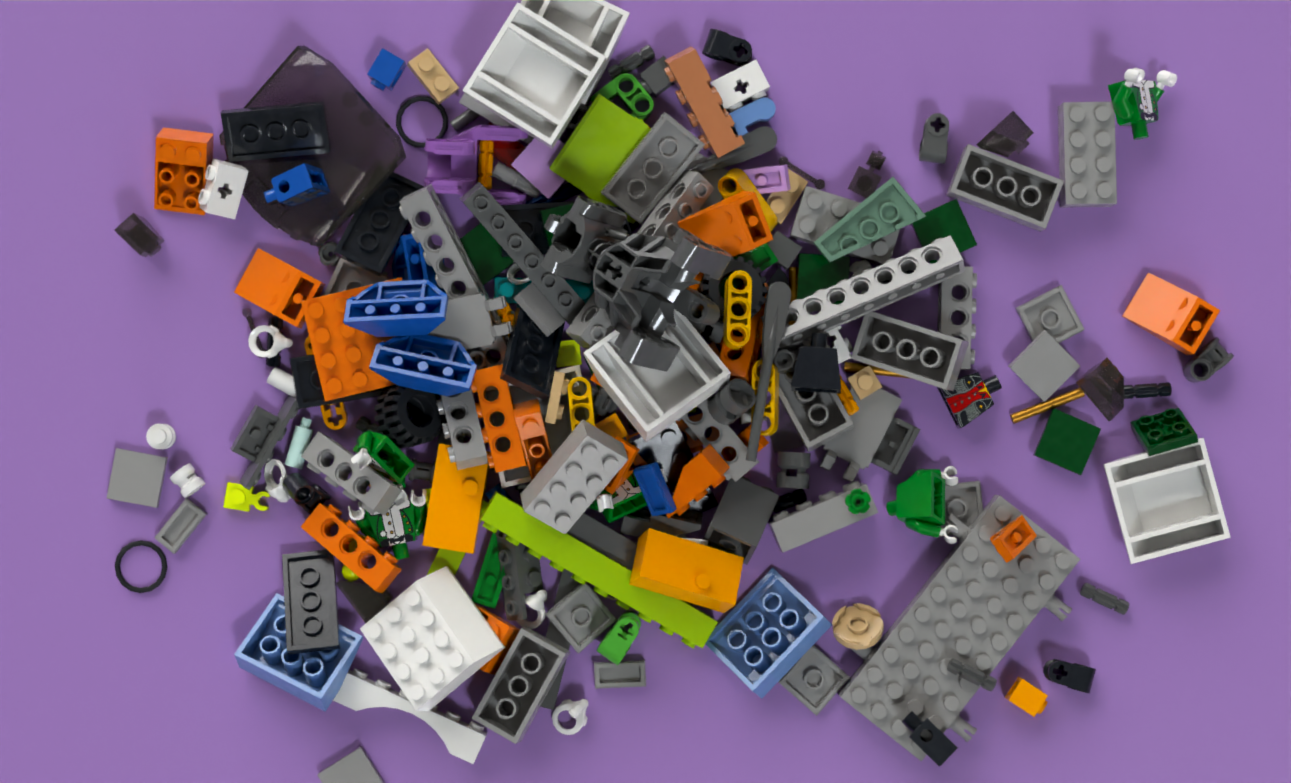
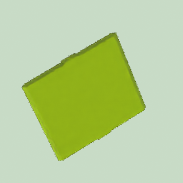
M598 94L549 169L583 191L589 199L604 203L605 205L618 207L605 197L601 190L651 128L642 119L633 117L601 94ZM626 213L628 222L634 224L636 220Z

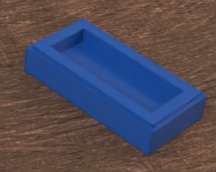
M658 463L638 466L633 470L652 517L673 513L677 509Z

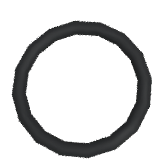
M417 96L407 100L400 107L396 117V127L400 137L407 144L417 148H424L425 143L415 142L409 139L403 132L401 120L405 109L418 101H425L435 105L440 110L443 118V127L435 139H442L448 129V116L445 108L441 104L438 105L433 98Z
M143 540L131 542L123 547L117 555L115 562L116 577L120 583L128 590L137 593L150 592L160 586L166 577L168 568L166 556L162 550L152 542ZM141 545L156 551L162 563L161 575L157 581L143 588L134 587L127 583L121 575L120 569L121 559L126 551Z

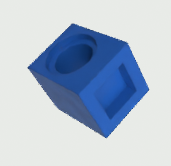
M382 48L367 73L368 77L372 79L370 84L382 91L385 88L392 91L407 64L404 60Z

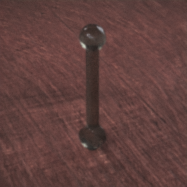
M785 156L779 158L780 165L787 164V167L812 182L816 189L821 190L825 187V182L822 179L817 180L790 163Z
M244 308L242 315L247 318L252 332L255 329L251 317L252 310ZM258 336L256 340L257 347L261 351H267L262 347Z

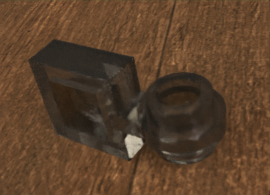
M879 150L878 152L872 151L866 163L870 166L869 170L859 166L848 190L864 198H868L875 192L882 177L873 173L874 169L880 171L886 159L882 155L883 152Z

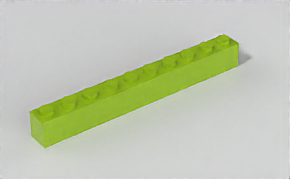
M495 491L480 516V519L484 521L482 526L493 533H496L497 530L505 533V539L516 546L522 543L529 547L527 552L538 559H541L542 556L551 560L549 565L561 572L565 568L572 572L571 578L583 585H585L586 581L595 586L593 590L605 598L608 594L615 597L617 605L626 610H629L630 607L639 611L638 617L648 623H651L652 620L661 624L660 630L671 636L674 632L682 636L681 642L693 649L696 645L701 648L704 647L718 623L715 618L685 601L629 585L632 570L568 533L563 534L524 512L523 506Z

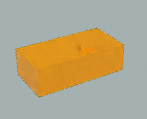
M439 443L422 546L474 554L489 463L457 470L456 463H450L447 448L452 447V445Z
M649 528L638 538L629 585L725 613L736 604L744 557Z

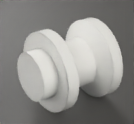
M155 424L147 431V442L155 449H168L176 441V432L168 424Z

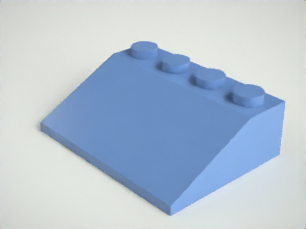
M772 568L714 628L705 644L762 699L832 624Z
M276 593L234 656L239 668L326 712L344 682L361 645L363 636L339 624L340 649L288 655L284 596Z

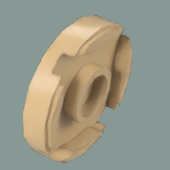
M856 603L850 607H842L834 615L832 629L834 637L840 644L846 648L859 650L874 646L881 639L884 624L880 613L869 605Z

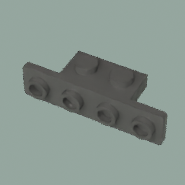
M290 395L287 397L277 416L255 405L230 449L233 452L251 461L240 480V484L244 488L250 490L252 485L258 483L261 477L260 471L264 464L268 463L273 457V449L277 441H281L285 436L289 420L297 415L298 406L295 397Z
M497 530L500 569L502 572L504 566L505 576L502 578L506 618L508 621L527 619L524 594L543 590L540 559L527 552L529 547L522 543L518 546L510 543L505 539L506 534Z

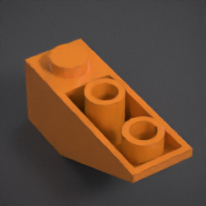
M538 398L513 404L515 420L532 480L553 456Z
M711 444L702 449L683 467L672 497L677 509L673 513L666 514L668 519L675 513L679 516L691 506L689 504L691 500L694 499L698 502L708 493L706 488L710 485L715 488L726 479L723 474L730 467Z

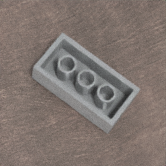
M1112 101L1063 102L1058 106L1059 179L1064 181L1060 190V208L1111 207L1117 204L1115 111Z
M968 144L963 149L946 195L1041 232L1047 227L1064 181Z
M806 186L789 238L814 245L813 242L856 208L860 202ZM900 229L847 254V256L867 260L879 266L883 265L892 257Z
M873 311L864 315L851 359L939 388L954 391L969 342Z
M806 340L804 342H801L797 345L788 348L787 350L793 351L798 357L800 346H811L808 340ZM784 359V360L782 361V363H783V364H786V363H787V360ZM794 371L791 373L787 372L786 374L779 373V400L808 452L853 429L854 424L836 393L792 391L791 382Z
M582 419L520 494L524 512L566 534L628 461L624 444Z
M853 481L842 486L844 490L836 494L832 490L818 496L820 499L818 502L812 504L808 500L796 505V511L788 514L784 510L772 515L773 520L768 522L779 550L782 553L877 514L878 510L867 484ZM854 489H861L862 492H867L870 495V508L863 514H852L848 510L849 507L845 504L846 496L851 494V491ZM857 499L856 504H860L861 501Z
M527 626L521 628L472 719L515 744L521 742L570 651Z

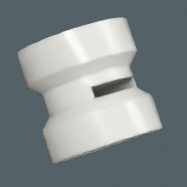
M191 463L183 466L170 477L173 484L180 487V493L184 498H188L206 484L201 477H197L195 468Z

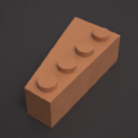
M690 46L664 60L667 66L664 68V72L670 83L675 82L678 88L675 94L681 105L686 104L690 112L686 114L693 128L698 127L701 133L698 139L705 144L703 149H709L710 152L719 158L744 145L745 142L742 136L737 135L733 131L732 127H734L735 123L727 110L722 108L723 100L716 88L711 86L710 82L712 80L696 49Z

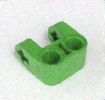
M628 73L619 75L590 98V101L593 103L598 94H601L609 101L618 96L630 110V115L642 119L644 122L651 116L654 110L651 96L638 80ZM630 81L634 87L630 92H622L619 88L621 82ZM640 100L648 102L650 107L645 112H639L636 110L635 104Z
M634 611L624 612L607 632L596 650L617 666L639 633L641 618L637 616V613ZM632 623L633 626L629 627L628 632L623 629L625 625Z

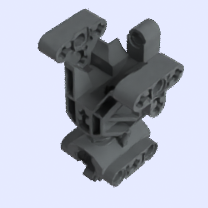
M578 196L567 214L564 216L550 214L544 224L546 230L553 233V237L551 239L552 244L540 264L541 267L552 274L588 284L593 280L595 303L599 308L606 310L611 325L620 333L614 343L620 349L618 355L631 364L667 372L680 350L677 344L662 337L668 326L675 327L677 325L674 319V309L693 322L704 325L715 324L720 317V309L717 304L689 286L700 284L701 281L694 280L699 272L709 278L720 280L732 259V255L715 245L704 242L682 228L677 230L673 239L664 236H645L635 233L630 236L628 231L622 227L627 218L625 213L613 206Z

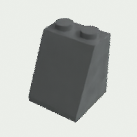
M744 476L736 482L731 478L703 538L708 540V547L744 557L743 563L747 565L757 548L779 495L775 494L768 487H760L751 483Z

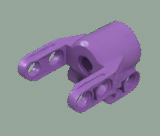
M477 125L453 136L452 139L426 138L424 150L428 152L427 177L424 180L425 187L432 184L436 193L463 196L478 183V140L517 141L528 138V134L515 126ZM516 189L488 190L500 205L526 204V193L519 192Z

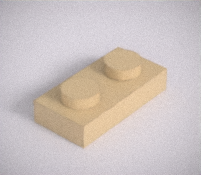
M428 48L408 62L407 66L438 105L459 90L457 84Z
M788 169L791 189L788 191L772 192L766 201L775 213L780 225L809 182Z
M557 371L554 373L545 418L546 423L556 424L557 419L562 420L565 405L560 404L562 394L567 395L569 379H565V373Z

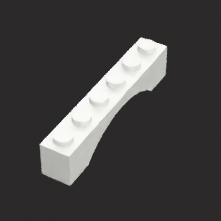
M354 668L353 671H348L333 701L355 711L374 707H388L412 713L424 720L438 733L450 754L474 764L488 734L483 731L484 727L473 721L467 724L461 721V716L454 712L447 711L445 714L437 710V705L430 711H416L402 690L400 692L390 689L391 684L377 679L376 682L367 678L368 674Z

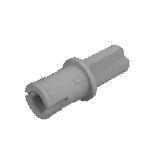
M498 162L492 173V177L511 186L510 189L512 190L515 187L533 198H536L540 192L520 172L512 170L501 162Z

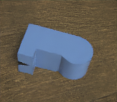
M763 97L729 113L735 123L734 127H732L733 131L737 135L743 136L748 133L746 128L758 122L770 121L775 114V103L771 99Z

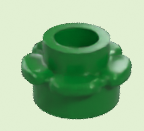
M861 489L852 490L851 494H848L845 498V504L849 507L848 510L852 514H863L870 508V495L867 492H862ZM857 499L861 501L860 504H856Z

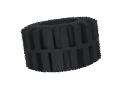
M732 256L720 280L709 278L706 275L702 278L703 280L699 287L701 294L716 303L720 309V317L717 322L721 324L724 322V299L719 293V284L724 278L729 277L735 271H745L751 277V318L765 303V294L768 287H765L766 278L761 276L762 270L759 267L755 268L753 266L754 262L751 260L746 262L743 257L733 259ZM731 306L734 315H743L744 310L742 306Z
M394 385L385 389L382 392L383 395L378 397L377 401L379 404L375 405L374 409L377 412V415L374 416L375 422L378 421L379 423L377 428L379 432L382 431L383 435H386L399 448H410L430 442L440 434L439 429L442 428L444 423L442 418H445V415H439L436 400H439V394ZM407 405L411 409L413 415V423L409 420L407 416Z

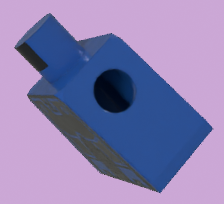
M303 163L272 178L273 188L265 191L264 197L270 206L276 203L296 206L330 193L323 169Z

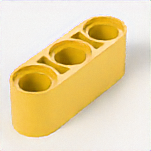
M733 168L719 180L718 190L724 199L741 191L755 192L770 232L777 226L778 221L775 213L744 171ZM729 179L735 182L736 187L730 184Z
M742 270L733 272L725 283L723 340L727 347L734 350L740 349L749 341L751 330L752 280L750 275ZM734 278H739L744 282L745 287L743 290H737L733 287L732 280ZM733 304L742 306L744 310L742 316H736L732 313L731 306ZM732 330H738L742 333V342H734L731 339L730 333Z
M762 360L757 361L752 368V389L755 392V396H757ZM772 364L768 387L771 400L765 405L764 417L770 419L771 425L769 429L761 430L760 435L771 436L778 429L779 373L775 364ZM755 404L751 407V425Z
M583 377L573 378L568 384L572 431L580 423L575 417V412L580 407H585L589 410L590 415L586 422L595 426L591 384ZM579 381L587 385V391L582 396H576L572 390L573 385Z

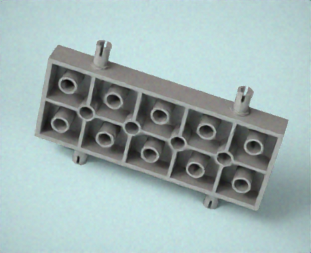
M1000 495L993 496L983 509L981 515L969 527L952 513L946 517L958 529V533L950 532L958 538L956 545L876 646L859 650L851 649L864 660L838 695L921 762L927 754L909 737L912 732L902 723V720L911 711L923 722L928 718L943 734L947 729L951 728L966 742L972 737L964 729L972 735L977 731L975 727L959 715L981 685H975L959 677V674L955 675L949 672L947 666L950 660L954 658L962 662V665L967 664L985 673V676L990 675L1042 608L1048 609L1061 621L1067 616L1059 608L1068 614L1072 610L1071 607L1055 596V591L1080 561V558ZM1023 515L1037 537L1013 560L1006 563L997 552L990 538L1013 520ZM945 521V525L941 526L945 528L946 526L951 524L948 521ZM927 729L923 730L920 735L926 742L930 741L933 737Z

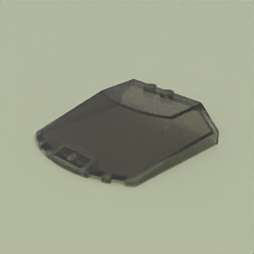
M304 45L297 46L244 108L324 101L331 152L230 163L242 165L249 170L242 195L263 219L274 228L283 230L295 240H302L310 243V245L321 247L406 159V154L400 136L332 62ZM223 131L219 135L221 146L224 145V149L227 156V160L225 161L229 162L225 136ZM303 163L323 169L330 193L296 206H288L281 203L270 206L267 203L264 192L273 188L272 178Z

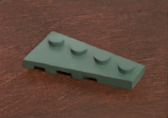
M892 177L813 242V244L830 263L926 217V215L897 180Z

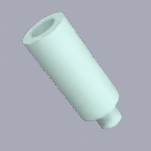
M302 417L300 426L295 425L284 465L303 469L305 459L301 456L310 444L313 430L310 429L311 419Z

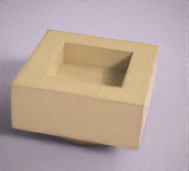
M870 365L847 378L859 400L882 388Z

